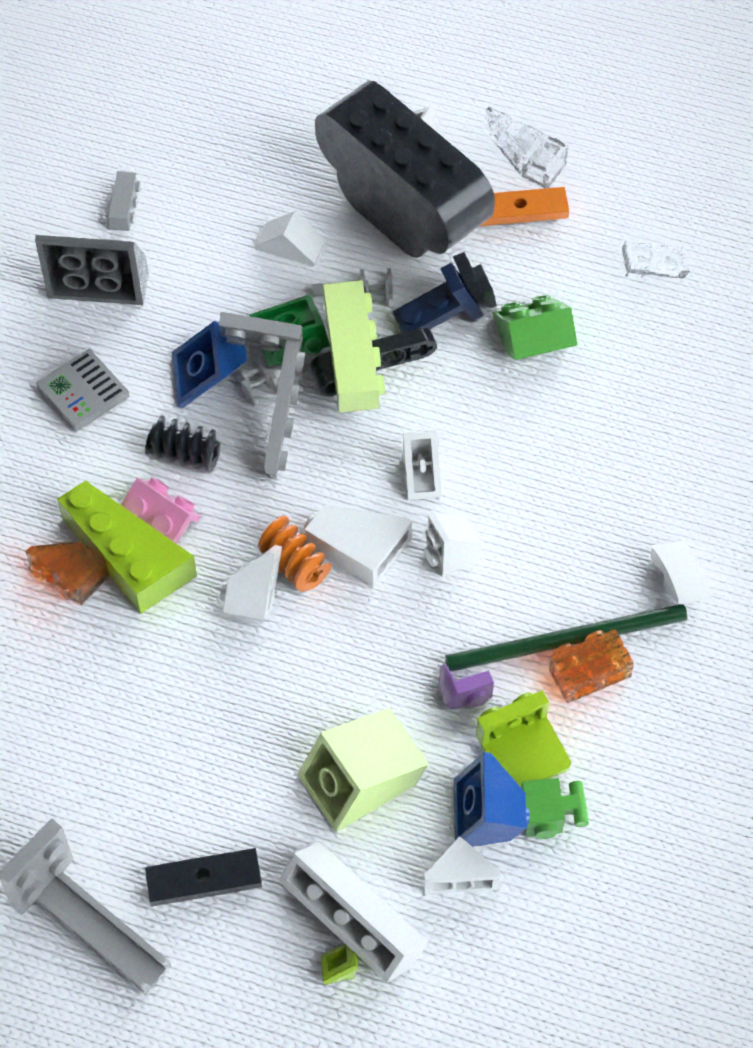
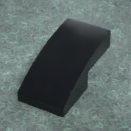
M465 251L452 256L473 298L484 306L490 308L497 306L493 288L482 265L479 264L472 267Z

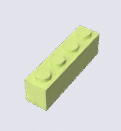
M363 280L323 284L324 308L339 413L379 409V395H385L383 375H377L376 367H381L379 347L372 346V340L377 339L375 320H368V313L372 312L371 293H364Z

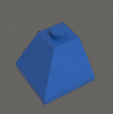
M217 321L210 323L171 352L176 401L179 408L187 406L247 361L246 346L227 343V338L221 336L218 326L219 322Z
M483 752L454 778L455 840L460 836L472 847L509 842L527 829L530 812L526 807V793L491 753Z

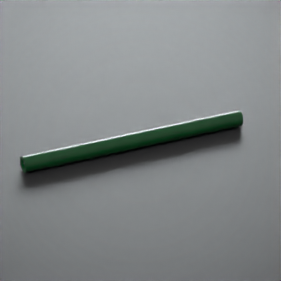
M678 604L445 655V663L450 672L669 625L687 621V610L684 604Z

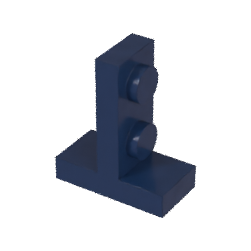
M452 262L440 268L446 282L392 311L401 333L420 328L431 330L463 311L467 313L472 322L484 316L477 300L469 293L460 273Z

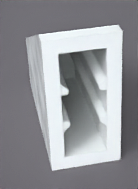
M324 505L317 514L313 513L309 516L303 530L307 536L306 544L314 543L316 553L322 552L327 560L374 587L411 540L413 520L403 516Z

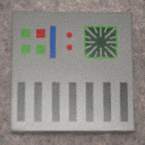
M90 348L36 383L37 390L75 432L130 397L129 390Z

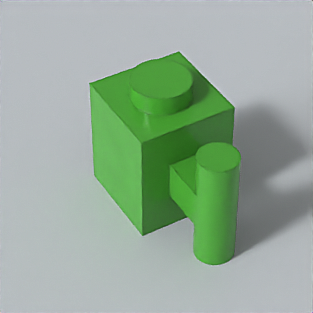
M559 778L522 781L521 788L526 793V807L530 812L527 829H525L526 837L535 836L538 839H549L559 833H563L564 815L573 814L575 827L588 826L589 817L583 781L576 780L568 784L570 795L561 796Z

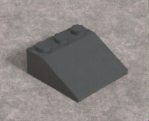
M49 235L35 236V244L48 299L131 305L144 304L149 272L146 255L135 242Z

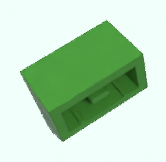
M551 295L536 296L532 298V303L520 305V302L501 305V310L492 312L505 351L514 360L578 345L572 308L559 299L551 298Z

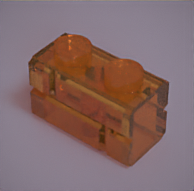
M615 629L604 633L602 630L593 632L586 637L585 642L575 646L568 643L558 647L553 652V655L550 656L549 663L550 674L556 685L559 686V690L566 703L573 702L632 677L634 668L633 659L624 647L623 641Z

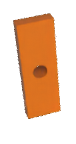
M565 186L494 193V214L480 226L569 218L570 211Z

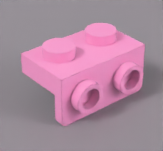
M151 477L150 481L136 478L121 505L177 544L190 522H199L202 516L193 510L195 505L188 499L177 495L176 498L167 492L169 487L160 480Z

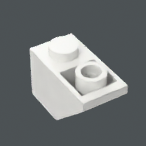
M435 512L428 515V530L425 531L427 547L424 548V552L432 567L437 566L442 576H445L479 561L481 543L465 516Z

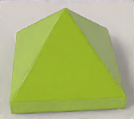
M345 943L321 955L323 983L329 985L353 979L359 969L357 954Z

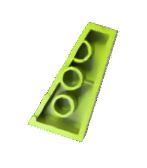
M86 480L57 498L62 520L140 614L197 577L195 558L192 554Z

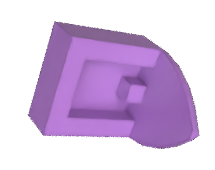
M445 664L441 665L440 690L448 708L478 707L493 697L494 681L489 670L455 681L449 668Z

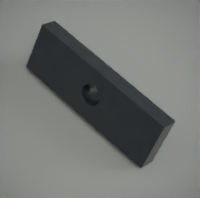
M256 848L145 867L151 907L262 887ZM202 876L210 877L206 882L198 881Z

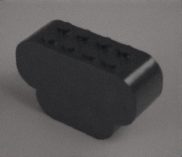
M372 80L365 81L315 118L317 143L327 161L337 170L338 184L347 201L360 215L407 255L419 258L427 251L443 254L493 216L495 208L494 192L481 169L379 83Z

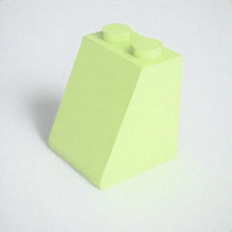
M390 708L321 732L297 775L334 831L337 832L414 787L429 764L424 758L423 753L416 747L405 731L402 723L397 720Z

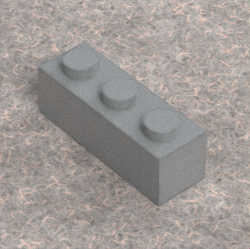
M117 171L108 215L110 230L130 231L131 224L135 222V212L133 211L138 206L137 192L140 193L141 181H138L137 172Z

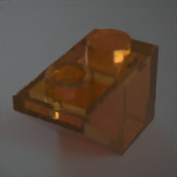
M80 541L30 546L25 551L29 563L28 569L35 578L40 581L46 579L54 585V589L65 600L72 598L81 606L109 577L106 561Z

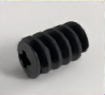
M161 415L150 429L146 440L145 454L149 455L153 452L154 456L159 459L166 455L168 461L175 462L178 459L179 463L184 466L189 465L191 462L192 467L195 469H200L204 465L205 471L210 473L217 464L221 444L216 440V430L214 429L209 432L207 437H203V426L199 425L193 434L191 433V424L189 422L184 424L182 430H178L177 419L174 418L168 427L166 426V417Z

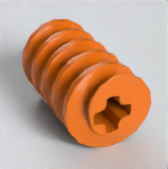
M281 516L265 529L258 542V549L263 554L274 545L282 546L278 571L284 573L286 579L294 583L298 591H309L317 587L326 578L332 564L326 563L322 565L325 555L322 552L314 554L316 550L315 544H306L307 536L305 534L297 535L298 527L296 525L288 526L289 518Z

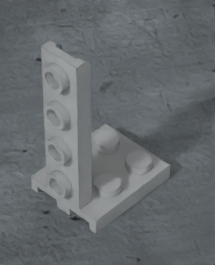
M221 312L218 326L221 336L227 338V343L246 346L247 341L260 343L259 348L268 351H279L280 347L285 348L264 464L265 474L269 478L277 479L278 471L285 472L288 451H282L284 437L291 438L294 418L288 417L290 404L297 405L300 385L294 384L296 371H303L305 352L300 351L303 338L302 325Z
M51 818L0 871V881L11 907L23 915L36 902L146 995L172 967L170 961L64 873L74 859L63 827Z

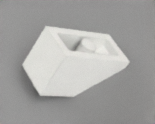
M274 545L228 578V581H223L220 601L224 602V613L263 621L271 614L282 546Z

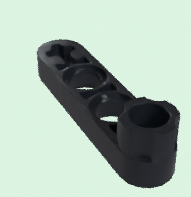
M420 328L373 340L372 346L379 347L381 367H376V371L423 359L433 354L438 346L432 331L428 328ZM327 352L314 358L310 366L321 395L332 397L337 394L331 352Z

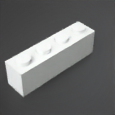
M320 841L296 852L278 880L386 983L411 969L428 943L419 932Z

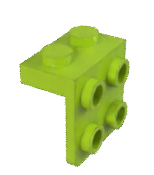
M543 690L534 694L530 692L521 694L511 704L502 708L498 706L491 707L477 718L476 738L483 751L491 753L520 787L522 781L550 779L568 771L571 767V759L547 718L549 700Z

